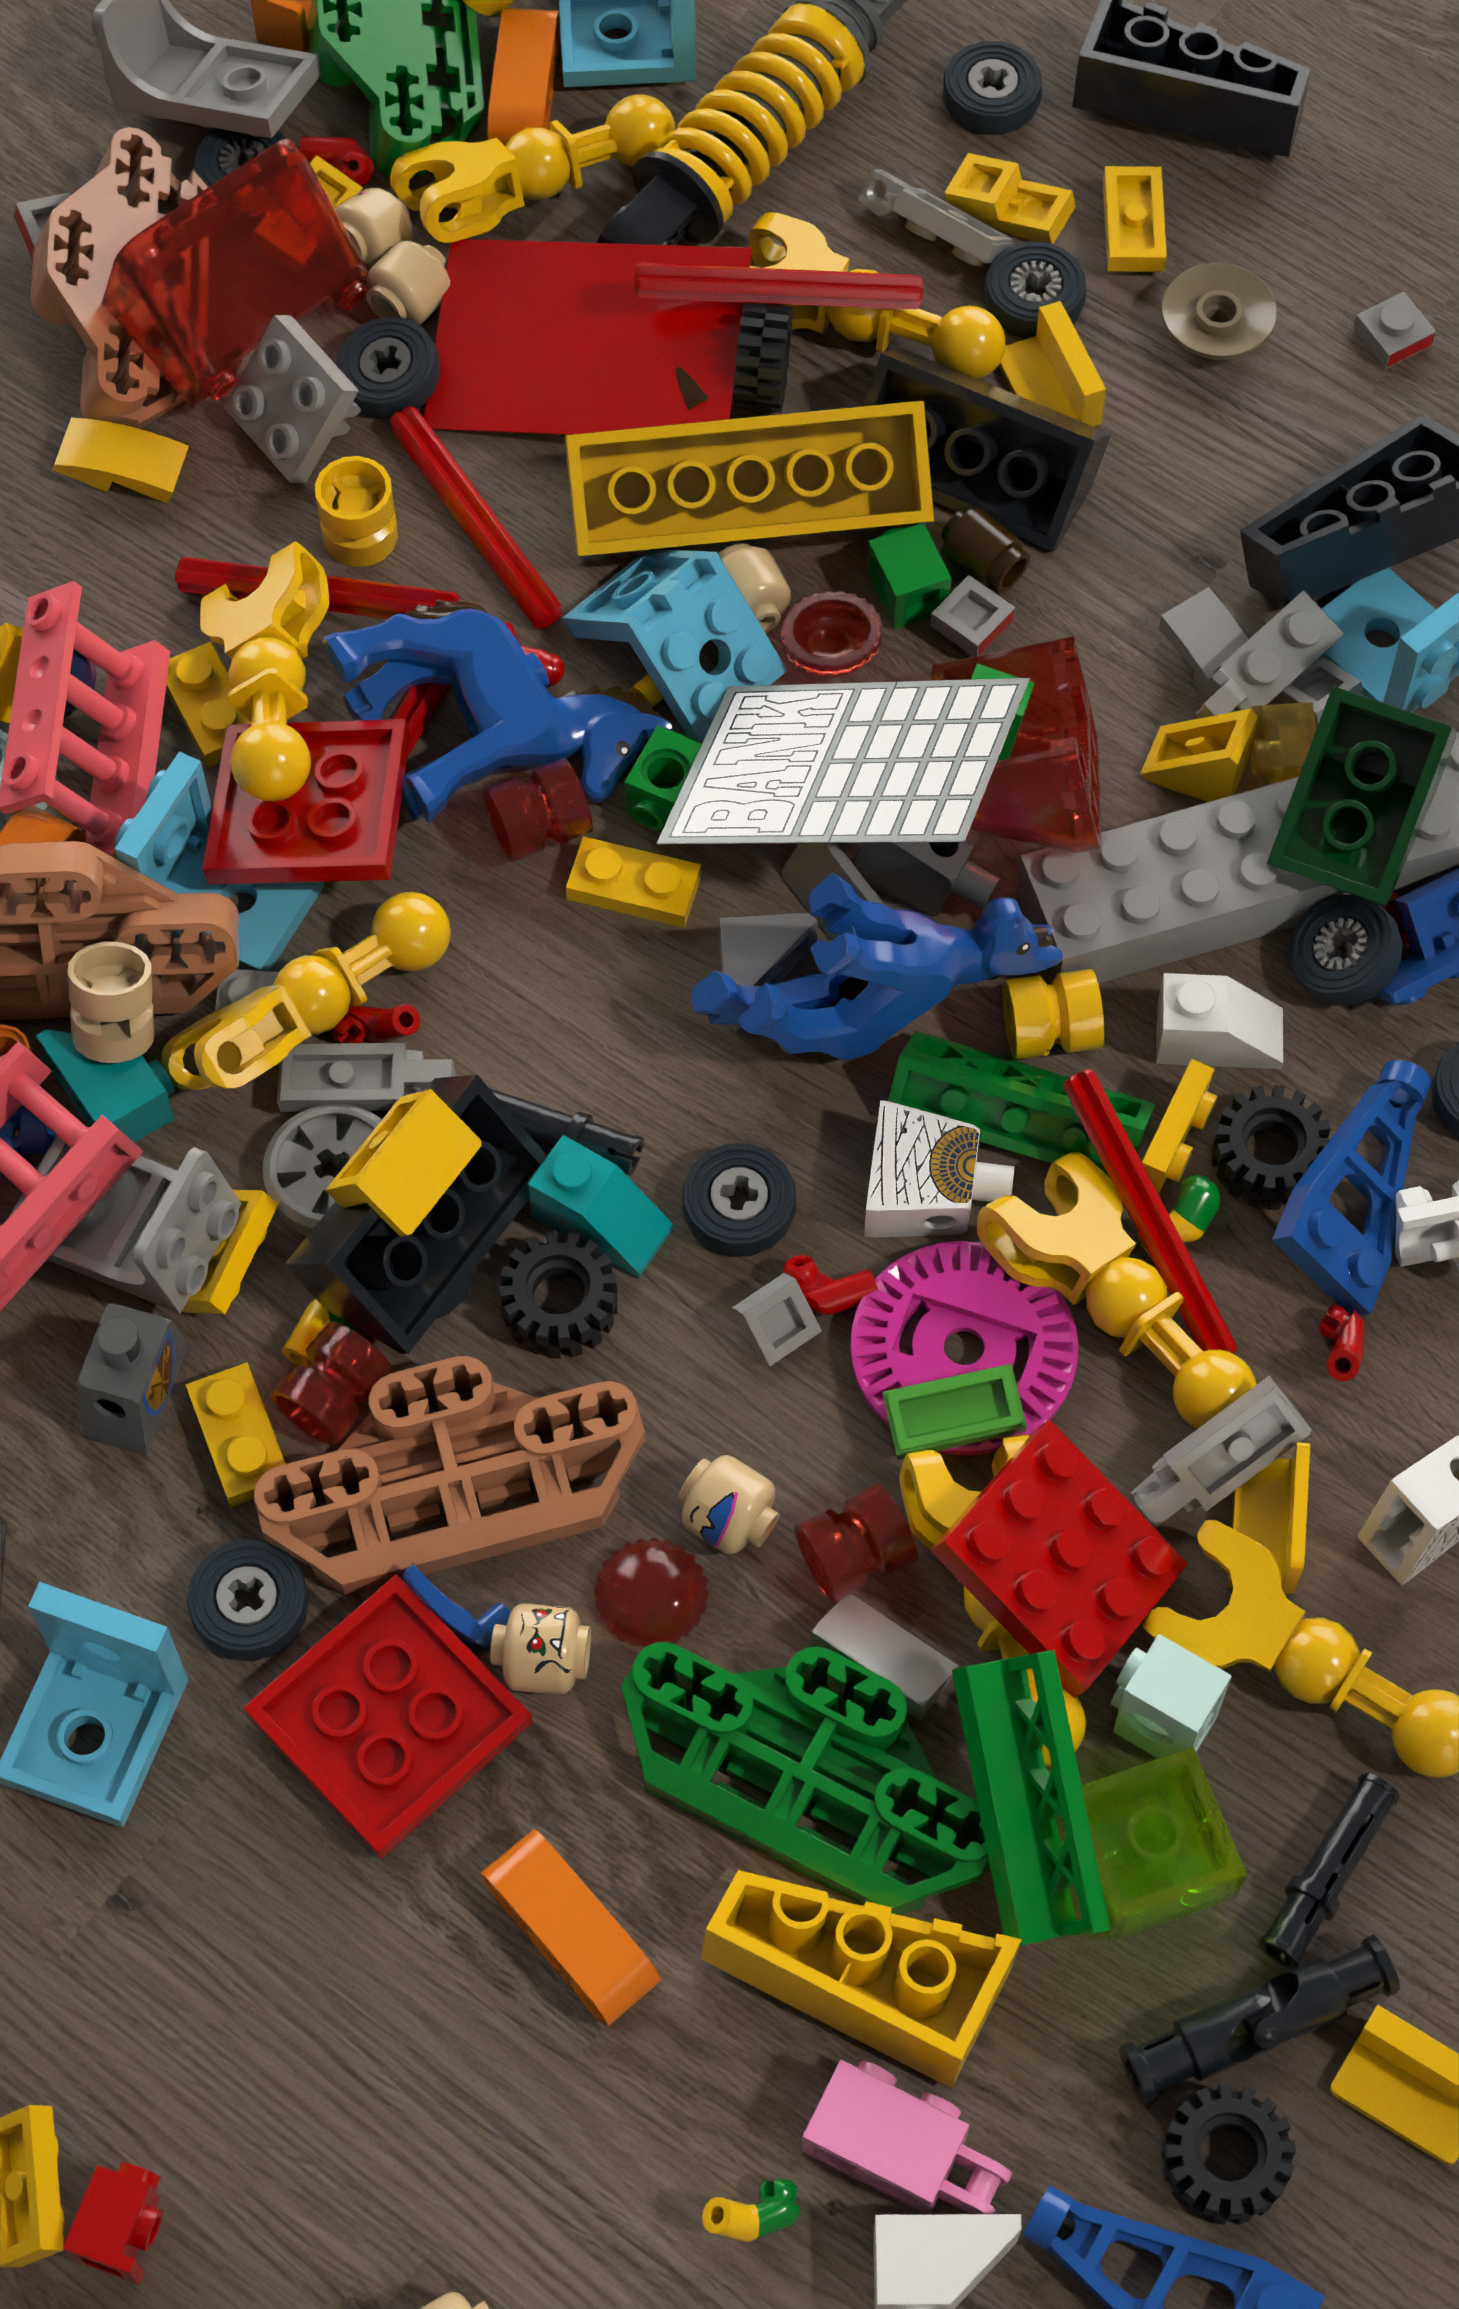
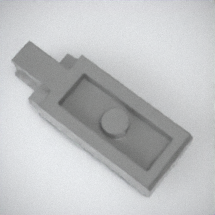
M882 169L871 170L858 199L877 216H889L898 213L908 219L905 227L920 237L935 241L938 236L953 244L952 254L977 267H982L984 262H993L996 256L1014 245L1012 238L922 188H914Z
M1303 590L1215 670L1214 675L1209 681L1218 691L1203 703L1202 707L1195 713V716L1199 719L1250 708L1257 715L1335 645L1344 633Z
M406 1043L298 1044L279 1062L277 1104L280 1112H302L311 1107L324 1104H348L368 1111H389L400 1097L425 1091L434 1078L454 1077L456 1072L452 1059H424L422 1051L408 1050Z
M1269 1375L1163 1454L1164 1457L1160 1458L1152 1466L1154 1472L1131 1491V1495L1138 1508L1155 1528L1183 1507L1187 1512L1200 1506L1205 1511H1208L1294 1447L1296 1442H1300L1309 1436L1312 1429Z

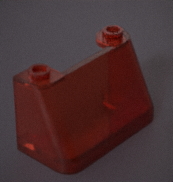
M288 138L272 145L128 241L119 251L113 262L102 304L191 407H194L209 396L213 400H218L235 387L240 379L236 372L241 365L243 357L257 348L274 315H291L297 321L320 304L328 311L339 307L343 312L349 311L360 303L369 291V288L366 286L369 270L307 157Z
M1075 636L932 665L931 681L971 680L976 665L980 664L1019 678H1030L1029 681L1035 683L1009 759L996 762L969 831L1076 854L1102 849L1100 748Z

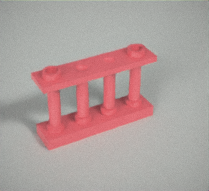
M72 581L28 597L2 770L0 811L4 814H9L45 802L86 829L85 843L117 859L114 844L118 831L127 819H135L147 801L148 788L155 776L171 651L156 640L122 652L113 648L77 622L82 586ZM73 649L107 672L104 697L70 674ZM66 701L100 724L97 749L63 727ZM59 754L93 776L90 802L55 780Z
M19 1041L7 1054L0 1056V1129L23 1105L62 1139L70 1149L51 1172L43 1176L0 1137V1172L26 1195L24 1202L4 1224L0 1225V1311L144 1152L103 1115L91 1127L87 1128L45 1091L40 1084L49 1076L52 1070Z

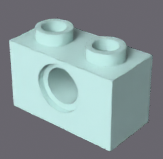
M1158 1634L1147 1653L1135 1648L1117 1679L1116 1684L1119 1687L1110 1704L1119 1709L1113 1732L1184 1774L1217 1719L1232 1676Z

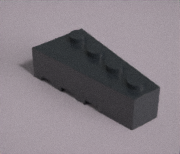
M1100 0L1079 54L1072 107L1203 137L1208 140L1246 147L1264 153L1284 157L1290 156L1302 119L1311 73L1310 68L1248 42L1235 47L1222 40L1218 35V29L1201 22L1194 29L1169 19V9L1151 1H1148L1143 8L1126 0Z
M1422 413L1242 528L1240 535L1249 586L1284 608L1303 590L1313 600L1458 539L1459 435Z

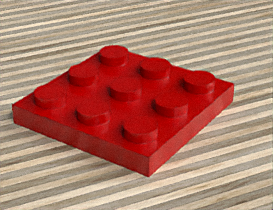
M406 719L287 723L288 726L302 736L308 746L311 758L310 772L306 782L298 792L284 800L273 802L258 800L244 792L237 784L231 770L230 762L233 746L238 737L251 727L252 724L227 725L202 867L208 885L390 880L410 740Z
M1050 1419L1035 1429L930 1550L1029 1654L1050 1650L1055 1651L1061 1686L1073 1698L1085 1692L1189 1564Z
M397 1574L243 1707L246 1717L380 1860L533 1723L532 1714Z

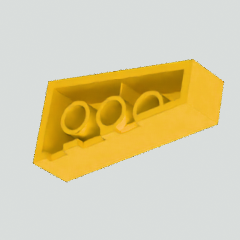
M738 1870L706 1928L701 1960L952 2089L1012 1969L1022 1939L996 1934L995 1938L966 1932L962 1931L961 1924L934 1918L933 1923L891 1913V1907L865 1901L864 1906L828 1898L826 1891Z

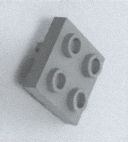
M274 315L224 405V409L290 483L307 482L332 437L345 435L349 432L350 426L344 419L355 417L361 411L353 401L359 390L291 315Z

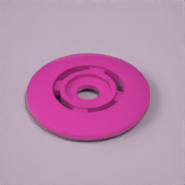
M943 1242L906 1254L889 1265L877 1276L875 1282L878 1289L861 1299L855 1313L851 1331L850 1354L852 1369L857 1386L866 1403L888 1427L889 1423L883 1401L884 1391L1012 1364L1013 1368L1016 1357V1342L1024 1339L1027 1342L1028 1361L1022 1377L1017 1382V1388L1027 1429L1026 1432L1014 1435L1025 1434L1030 1436L1043 1423L1053 1419L1064 1404L1073 1385L1078 1364L1079 1344L1076 1325L1062 1293L1049 1287H1034L1014 1280L985 1249L981 1242ZM924 1306L927 1313L921 1318L914 1331L912 1355L901 1353L899 1351V1342L902 1332L910 1318ZM961 1331L975 1334L984 1346L982 1357L970 1365H960L951 1361L945 1353L944 1344L952 1334ZM1005 1437L937 1452L963 1456L989 1454L996 1452L1001 1447Z

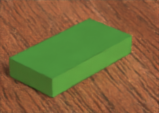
M1012 1364L883 1392L884 1406L897 1460L904 1459L905 1455L910 1452L934 1450L937 1452L1023 1433L1027 1429Z

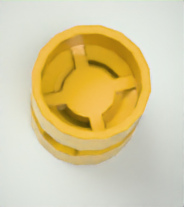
M361 456L342 457L329 463L319 473L315 483V497L324 547L332 558L341 564L352 567L371 566L383 561L394 550L398 540L390 476L379 463L373 459Z
M1093 969L1056 973L1052 983L1048 985L1040 975L1003 980V1014L1008 1045L1013 1060L1046 1056L1052 1049L1053 1044H1059L1066 1053L1103 1048L1104 1016L1097 977Z

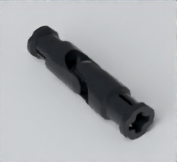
M1371 1935L1362 1940L1360 1948L1333 1960L1325 1962L1321 1958H1317L1276 1976L1261 1986L1243 1991L1174 2021L1172 2031L1138 2046H1135L1132 2042L1121 2045L1119 2048L1120 2058L1126 2075L1139 2100L1144 2105L1155 2101L1159 2091L1191 2077L1196 2078L1198 2081L1207 2079L1271 2050L1285 2041L1301 2037L1346 2017L1347 2008L1380 1993H1383L1386 1997L1396 1994L1400 1990L1399 1978L1384 1945L1375 1935ZM1241 2022L1246 2033L1230 2037L1231 2033Z

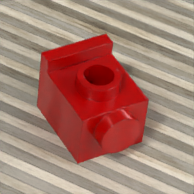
M121 2162L117 2172L97 2165L64 2243V2251L76 2263L140 2286L145 2271L137 2262L136 2256L139 2249L146 2252L150 2250L163 2219V2210L157 2208L160 2198L156 2193L161 2177L145 2168L127 2162Z

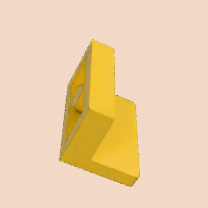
M1061 301L1039 307L1036 336L1006 345L1003 358L998 365L1011 393L1093 427L1102 424L1106 388Z
M432 1089L402 1096L325 1191L342 1208L367 1203L399 1236L411 1235L479 1150L481 1140Z
M1296 1442L1291 1459H1276L1233 1491L1231 1528L1271 1551L1281 1573L1282 1590L1286 1594L1295 1593L1304 1569L1310 1443ZM1228 1574L1227 1587L1233 1588L1230 1575Z
M1377 2004L1330 2085V2094L1442 2164L1452 2166L1459 2157V2054Z

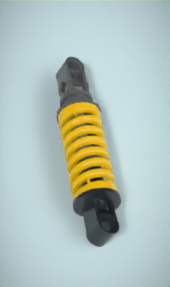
M907 0L791 1L784 9L783 15L769 29L768 35L759 38L750 49V53L742 56L734 65L732 72L724 75L718 81L714 91L703 96L696 105V109L687 113L679 122L677 129L670 131L663 138L659 148L643 154L637 160L633 167L632 175L638 195L612 217L600 234L597 243L676 245L681 238L697 244H706L713 241L721 232L724 223L731 217L733 206L743 204L749 198L752 186L761 185L769 176L770 168L779 166L785 160L788 149L797 147L803 141L806 130L815 128L821 122L824 111L832 110L841 100V92L851 90L858 82L862 83L867 78L871 70L869 53L881 43L884 34L883 26Z

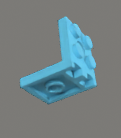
M559 0L564 87L696 81L695 0ZM611 29H622L629 33V35L621 39H610L603 34Z
M647 549L562 617L574 638L629 642L687 737L696 742L704 741L728 687L771 685L788 671L717 552ZM712 640L718 648L719 661L713 671L706 673L700 665L699 655L702 646L707 641Z
M1390 568L1358 580L1322 608L1323 612L1344 633L1341 639L1322 656L1362 681L1363 696L1413 712L1418 707L1424 709L1433 704L1447 692L1449 683L1459 676V592L1436 610ZM1371 631H1384L1389 633L1396 643L1390 647H1377L1371 644L1365 635Z
M178 752L167 771L160 770L154 776L148 788L147 801L135 819H127L119 829L114 844L117 859L177 894L210 892L229 898L237 893H247L255 897L256 902L253 907L239 913L240 960L237 969L271 971L325 884L324 882L208 885L202 867L212 806L201 761ZM181 929L175 930L174 938H179Z
M39 1582L28 1608L50 1653L1 1757L0 1784L124 1828L189 1679L168 1627ZM96 1724L105 1730V1738L102 1745L95 1752L87 1755H78L68 1749L70 1735L79 1726Z

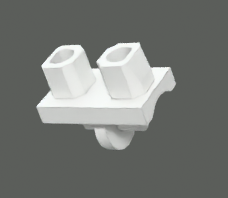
M1459 1180L1452 1185V1198L1433 1201L1428 1190L1423 1189L1421 1186L1399 1190L1395 1199L1396 1236L1394 1254L1400 1267L1434 1260L1436 1263L1454 1259L1459 1270Z

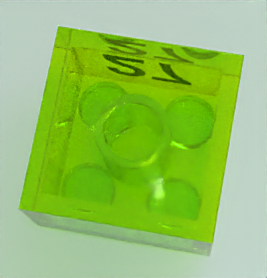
M1194 1747L1082 1785L1110 1930L1104 1931L1109 1943L1238 1897L1247 1873ZM1059 1817L1062 1827L1064 1829L1063 1820Z

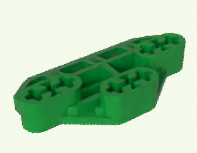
M312 0L307 20L309 53L319 55L322 74L318 79L325 84L336 87L346 86L354 82L370 101L368 122L371 159L373 165L380 173L390 178L392 167L399 157L405 153L428 146L431 134L441 132V117H454L455 131L440 142H463L479 127L484 111L476 11L466 5L463 0H440V11L445 13L446 27L423 25L422 11L430 12L432 0ZM341 20L338 34H336L335 29L337 21ZM444 56L446 73L450 74L451 87L428 85L427 71L435 72L437 66L436 57ZM400 112H402L399 127H397L396 125L398 122ZM420 170L412 177H424L430 171Z
M669 1642L653 1643L643 1648L636 1656L632 1667L621 1685V1690L636 1745L639 1767L645 1789L648 1793L862 1906L867 1901L891 1907V1913L902 1915L924 1908L925 1898L981 1881L990 1863L978 1802L937 1780L906 1719V1698L901 1689L890 1680L829 1649L819 1646L807 1647L797 1652L785 1667L740 1673H730L698 1655ZM667 1673L675 1676V1685L666 1682L660 1690L652 1688L651 1678L656 1681H662ZM817 1678L827 1682L826 1688L819 1687L813 1695L804 1692V1684L812 1686ZM694 1682L700 1685L701 1698L694 1695ZM848 1688L853 1691L852 1702L846 1701L844 1717L837 1713L838 1702L844 1704L845 1691ZM686 1697L692 1699L693 1712L686 1710ZM726 1704L735 1707V1716L725 1714L720 1722L713 1720L711 1717V1710L720 1712ZM877 1709L887 1713V1719L880 1718L874 1727L864 1723V1715L871 1717ZM647 1732L685 1751L686 1753L682 1761L664 1751L660 1753L653 1752ZM725 1758L731 1760L726 1768V1773L771 1796L767 1805L721 1781L717 1785L712 1783ZM906 1798L916 1802V1810L909 1809L904 1817L896 1816L893 1813L894 1805L900 1806ZM809 1802L815 1804L810 1817L856 1841L853 1850L805 1825L802 1829L796 1827ZM937 1808L943 1811L944 1815L942 1824L937 1823L935 1839L927 1836L928 1823L933 1825ZM966 1830L974 1831L978 1834L977 1842H970L965 1850L954 1845L955 1837L961 1838ZM895 1847L900 1849L895 1862L927 1878L926 1880L911 1885L909 1880L890 1870L887 1874L882 1872Z

